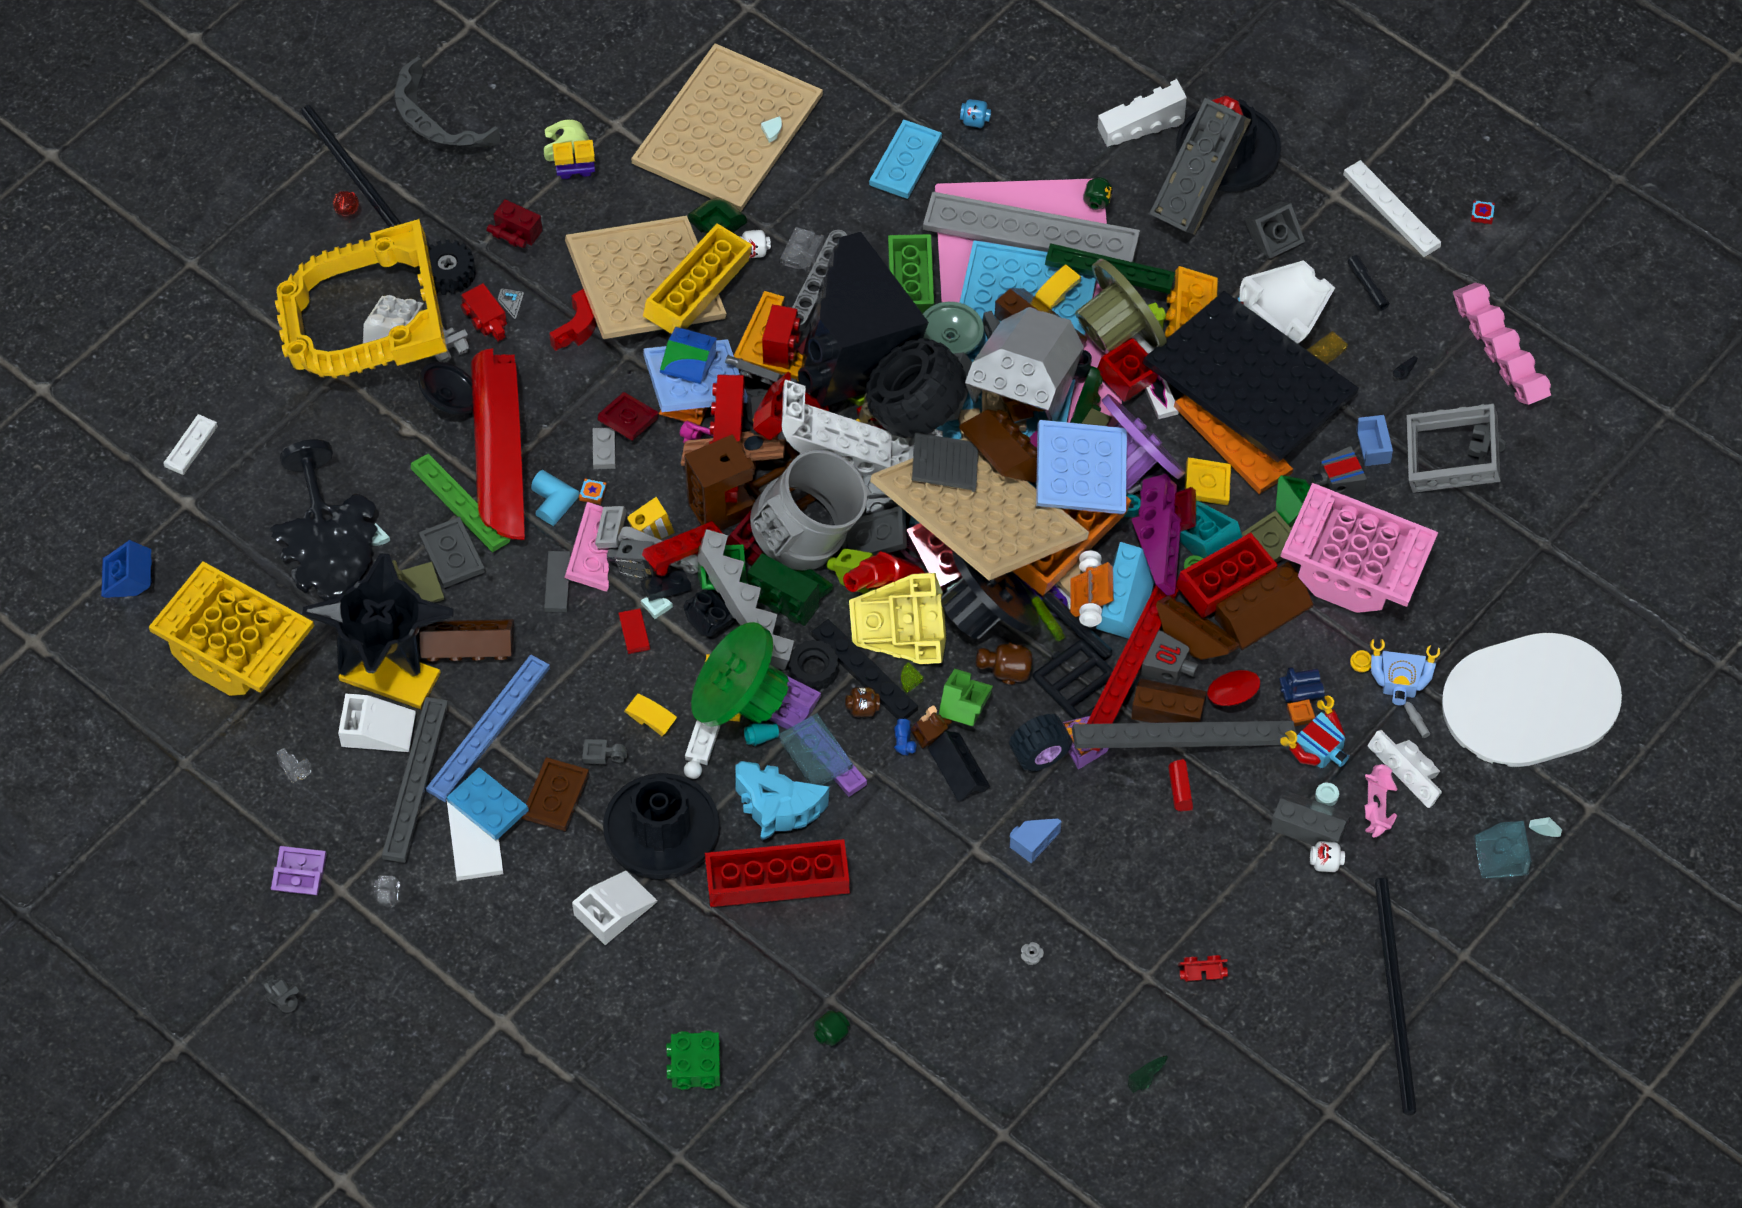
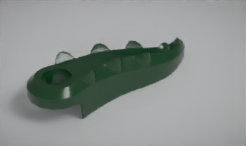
M1091 366L1070 423L1082 424L1091 408L1101 411V407L1097 405L1101 399L1098 394V387L1102 384L1103 379L1099 369Z

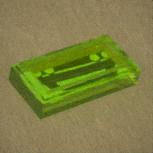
M1036 596L1031 599L1037 613L1057 641L1064 639L1065 635L1041 598Z

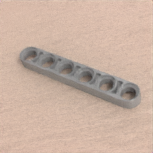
M834 230L829 234L792 307L798 309V317L803 319L799 331L807 327L816 307L819 290L813 292L808 288L811 285H817L820 288L825 275H818L816 272L819 269L827 270L829 259H826L824 256L831 253L832 249L837 246V243L832 241L834 238L847 236L842 230ZM803 301H808L812 304L807 308L800 306Z

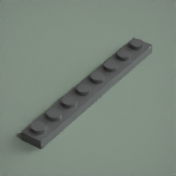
M425 697L382 853L384 860L406 863L448 709V700Z

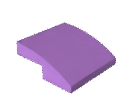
M788 676L787 687L789 688L787 695H785L779 709L768 720L793 732V729L808 719L821 697V693Z
M280 846L277 867H274L271 890L318 896L327 852Z

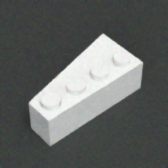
M1178 80L1171 81V86L1162 89L1160 86L1154 89V94L1142 98V96L1134 98L1128 106L1122 104L1098 115V130L1106 146L1118 145L1124 141L1138 139L1144 135L1158 133L1161 130L1183 124L1187 97Z

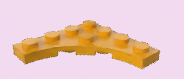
M764 291L735 351L734 357L742 358L745 362L781 375L790 372L791 378L797 379L799 382L798 371L802 367L803 357L800 353H796L795 360L790 361L788 369L763 364L762 337L772 304L783 306L785 302L784 296Z

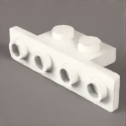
M1382 730L1377 731L1369 742L1368 747L1385 765L1392 769V772L1427 808L1432 807L1442 791L1430 779L1436 778L1440 770L1410 740L1395 744Z

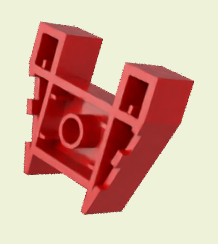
M787 372L770 386L754 414L753 429L768 440H771L783 431V387L785 379L791 381L790 372ZM805 392V404L829 411L828 405L821 407L814 397Z

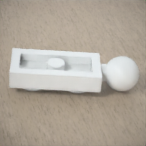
M698 720L696 721L685 754V760L689 762L684 766V774L689 779H696L701 775L702 767L700 764L708 765L720 725L709 727Z

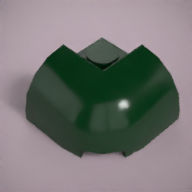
M720 198L708 200L688 214L689 222L701 233L703 231L708 233L716 224L733 233L747 223L746 216L727 200Z

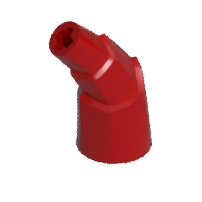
M879 551L877 555L861 561L859 566L846 573L843 577V582L849 591L856 592L865 587L867 589H878L909 575L925 572L913 563Z

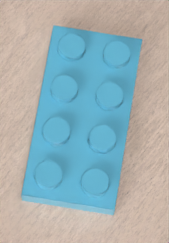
M903 119L871 176L869 185L908 199L938 146L942 133Z

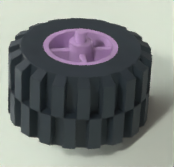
M1045 714L1035 717L1020 726L1011 736L1009 745L1024 770L1037 771L1059 761L1070 750L1072 738L1059 716H1056V714Z

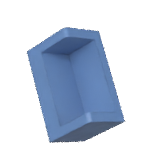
M1384 415L1358 418L1356 431L1364 465L1371 466L1391 463L1393 449Z

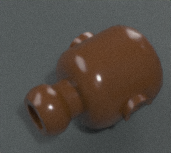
M1012 642L1000 644L995 652H990L986 648L978 649L976 667L979 669L992 668L993 675L1006 684L1024 682L1028 679L1032 665V652L1030 649L1023 647L1022 644L1015 645Z

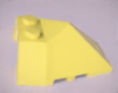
M936 573L912 574L849 600L852 642L858 647L879 653L883 652L893 655V657L911 660L918 664L942 663L946 642L944 608L940 602L943 592Z

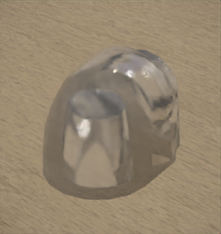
M381 875L378 876V880L374 881L373 895L380 905L390 908L395 907L401 884L396 877Z

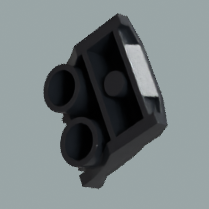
M702 590L686 600L683 606L687 620L701 635L713 636L715 632L737 621L726 607L721 594L716 590Z

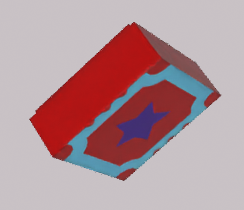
M1474 200L1471 222L1492 224L1495 203Z

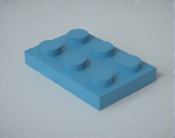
M481 768L475 770L446 797L449 804L495 841L529 811L525 803Z

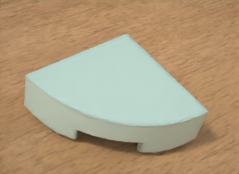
M780 116L761 123V129L769 143L778 137L782 129Z
M375 523L378 530L372 537V542L369 545L378 546L388 543L390 541L389 536Z
M646 597L641 600L643 607L654 619L673 608L672 603L666 598L649 601Z
M1550 817L1530 820L1529 828L1545 836H1561L1562 829Z

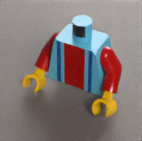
M1325 696L1327 706L1324 705L1322 700L1317 702V707L1325 710V713L1321 712L1298 735L1294 731L1285 732L1288 738H1281L1280 743L1283 746H1290L1289 750L1301 764L1324 768L1332 760L1342 767L1349 759V756L1342 751L1345 743V734L1335 710L1331 709L1334 705L1333 698Z

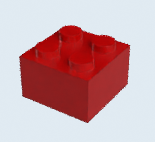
M772 304L762 337L763 364L788 369L790 361L795 360L796 348L794 347L796 343L799 344L801 339V331H799L801 318H798V309Z
M1134 338L1129 339L1102 356L1097 367L1102 379L1124 402L1153 384L1158 377L1155 372L1142 364L1144 357L1148 353Z

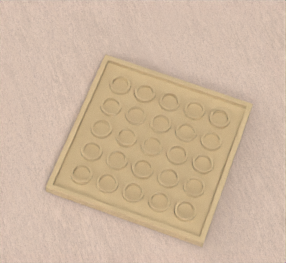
M687 216L566 235L565 242L602 338L608 339L663 329L643 317L645 302L698 244ZM719 294L692 324L726 318V311Z

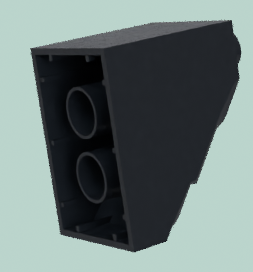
M862 232L840 237L837 246L832 249L826 275L821 282L814 317L809 324V333L803 351L802 367L798 371V380L801 385L805 386V392H811L821 407L866 394L867 382L870 381L869 377L873 369H876L879 365V361L891 353V350L897 346L900 347L910 340L917 341L923 338L929 323Z

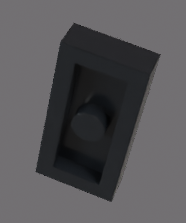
M681 569L667 573L664 576L659 575L641 580V587L648 600L652 601L691 590V582L684 570Z

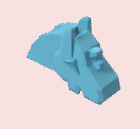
M741 761L736 765L735 790L741 796V802L747 803L743 804V812L752 814V818L762 827V840L771 837L775 831H792V829L806 827L807 824L816 820L828 807V786L794 782L785 775L779 774L778 767L767 765L765 770L762 771L758 763Z

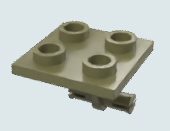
M395 560L392 561L398 579L406 582L416 593H419L421 599L433 603L444 600L432 562L399 570L397 562Z

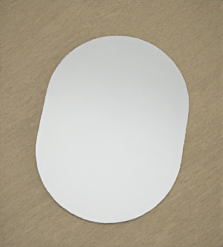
M1539 633L1480 649L1462 659L1451 671L1445 683L1442 697V712L1446 725L1455 740L1463 748L1466 747L1476 754V757L1490 763L1506 764L1508 767H1522L1587 749L1602 740L1617 720L1622 694L1620 682L1614 668L1597 649L1580 639L1568 635Z

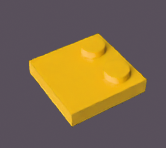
M1188 457L1186 461L1185 489L1193 487L1196 490V501L1228 505L1231 464Z

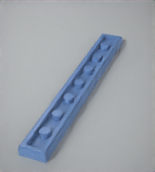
M533 655L527 658L426 787L428 793L446 803V796L460 785L548 672L550 669L549 664Z

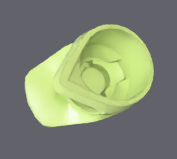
M563 120L545 129V136L555 140V142L544 147V157L547 161H554L553 144L571 142L572 151L575 153L574 141L589 140L583 125L575 120ZM563 129L564 133L561 136L556 134V131Z

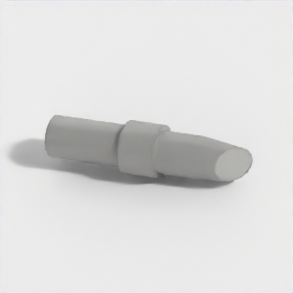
M1406 702L1404 707L1412 724L1417 728L1422 738L1428 737L1430 732L1424 724L1420 713L1417 712L1412 703Z

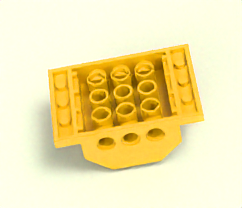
M202 561L151 623L149 630L151 633L168 641L171 654L193 676L232 696L244 695L250 688L261 693L312 630L314 623Z

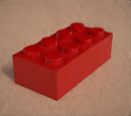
M1249 533L1182 570L1176 586L1198 614L1204 618L1216 611L1217 604L1273 571L1278 565L1254 535Z

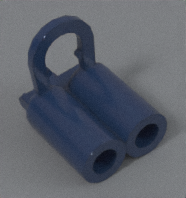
M1290 667L1287 670V675L1279 678L1282 687L1280 691L1283 692L1286 702L1324 698V687L1322 682H1320L1318 669L1295 672L1293 667Z

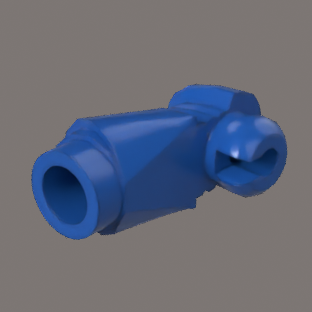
M899 719L894 727L896 738L894 749L898 753L908 756L909 753L913 754L916 752L915 742L910 741L911 722L907 719Z

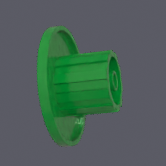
M756 622L745 623L731 631L716 646L702 667L693 689L691 708L696 720L706 726L715 727L726 723L740 713L752 722L760 724L762 721L770 719L772 714L779 709L785 695H787L789 679L783 672L770 665L773 652V638L767 628Z

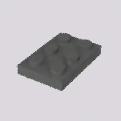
M899 506L860 517L847 532L842 548L869 552L873 556L877 555L879 551L890 553L907 548L906 511Z
M460 517L418 532L419 538L443 588L485 573L483 563Z

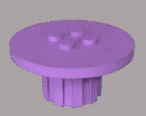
M1107 394L1102 399L1106 408L1118 420L1114 427L1127 430V490L1156 462L1177 479H1180L1185 474L1178 462L1161 445L1162 441L1154 433L1151 434L1146 429L1147 426L1141 419H1136L1110 394Z

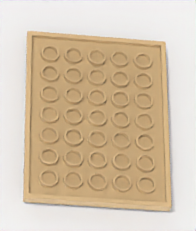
M714 44L631 158L632 164L711 199H725L742 211L821 99L823 90L718 44ZM780 116L782 129L778 137L769 143L761 129V123Z
M965 437V438L960 439V440L970 441L968 437ZM979 450L975 492L967 489L912 481L913 458L871 475L870 482L988 580L997 578L1088 539L1089 531L1062 509L1036 506V488L1027 481L1001 476Z

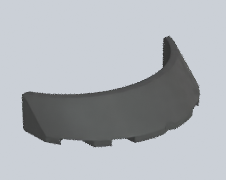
M416 57L402 67L395 89L396 105L402 119L416 133L438 143L464 147H488L501 143L499 129L496 126L483 134L464 131L457 135H451L444 131L418 106L417 90L423 75L421 58Z

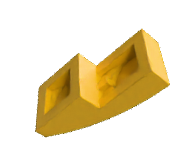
M1065 264L1048 279L1035 294V297L1052 309L1065 299V295L1069 290L1080 283L1081 276Z
M637 694L624 710L625 713L639 724H647L661 736L667 732L677 718L661 705L640 694Z

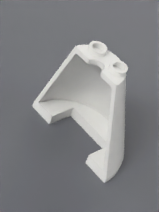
M1303 260L1245 277L1240 286V301L1293 341L1299 343L1310 333L1335 287L1326 279H1317L1314 269Z

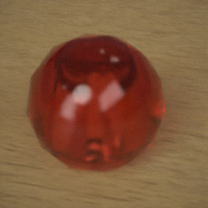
M340 191L334 196L332 201L334 210L343 217L355 214L359 208V199L352 192Z

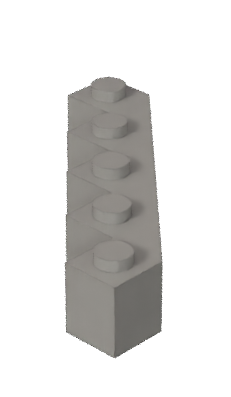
M706 529L697 557L699 564L706 570L709 580L716 591L721 594L726 607L733 618H736L740 626L745 623L756 622L770 631L773 638V652L770 665L777 669L785 670L790 659L794 640L773 635L777 614L756 608L761 588L739 582L744 561L723 556L728 535Z

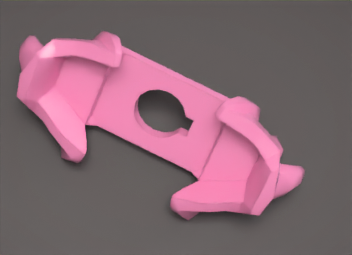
M1384 764L1374 766L1370 775L1365 774V778L1368 781V804L1364 805L1365 818L1371 822V825L1365 831L1373 833V838L1380 836L1385 830L1391 829L1397 818L1395 813L1389 818L1386 817V792L1388 790L1397 791V787L1392 779V769ZM1374 795H1376L1380 800L1379 808L1378 803L1374 802Z

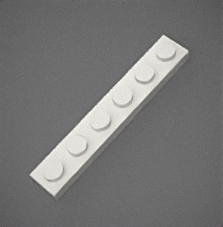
M1361 160L1344 170L1343 175L1423 257L1440 248L1441 241Z

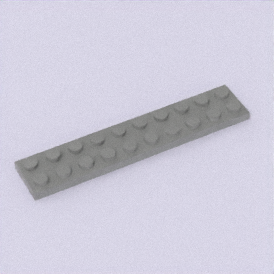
M932 192L923 223V230L1043 252H1048L1050 243L1129 262H1133L1140 235V230L938 192Z

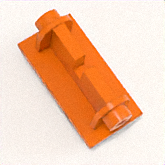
M707 407L671 412H661L660 410L659 415L684 422L688 420L700 426Z

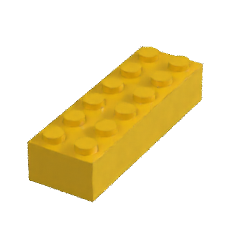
M716 224L646 299L643 317L671 334L675 327L687 329L749 261L752 244L721 225Z

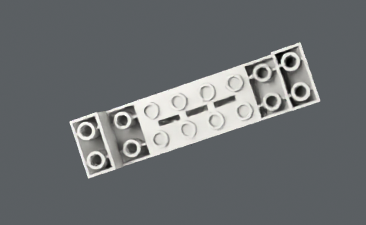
M785 379L783 387L782 430L786 440L800 454L811 450L833 452L846 458L861 476L862 474L879 472L913 458L914 438H902L892 435L889 431L805 404V386ZM935 429L934 432L928 435L943 437V431Z

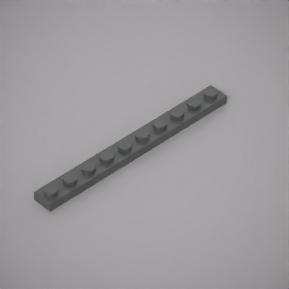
M1294 721L1073 724L1072 727L1075 749L1281 745V738H1288L1285 732L1294 731L1296 733Z

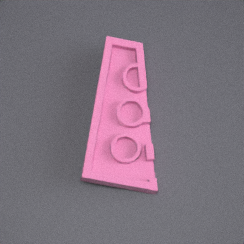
M587 502L564 578L607 592L609 588L608 548H597L595 544L603 507Z

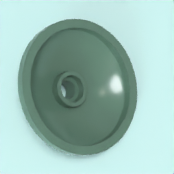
M941 302L931 306L923 313L929 322L923 338H928L938 343L941 342L953 354L964 352L967 355L974 351L982 341L984 333L982 319L975 310L965 304Z

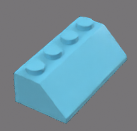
M1120 542L1112 564L1113 601L1101 606L1102 621L1096 625V629L1129 639L1151 596L1154 578L1143 549Z

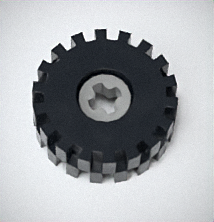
M450 239L445 240L446 243L442 244L440 240L436 242L437 246L433 244L429 246V257L436 293L439 290L442 295H446L447 292L454 295L456 290L461 293L464 291L463 287L468 288L470 281L473 282L475 279L476 271L472 251L470 248L467 249L464 243L460 246L459 241L454 240V243H450ZM451 263V265H449L448 268L444 267V265Z

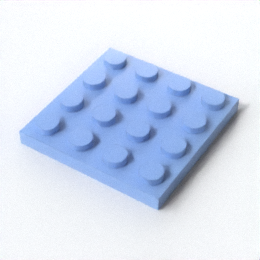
M728 339L716 341L715 359L701 384L660 373L666 346L644 348L643 351L661 412L711 407L712 402H716V396H713L712 390L713 383H717V375H740L739 370L735 366L725 363L727 355L734 357ZM744 389V403H747L748 396Z
M1039 420L1037 432L1036 506L1124 514L1126 512L1127 430L1119 427Z

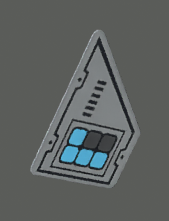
M501 289L498 301L513 318H516L524 292Z

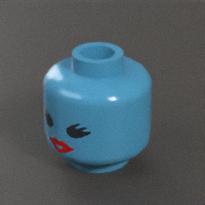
M968 99L966 104L962 103L960 120H963L965 126L982 128L985 125V121H990L991 109H987L985 101Z

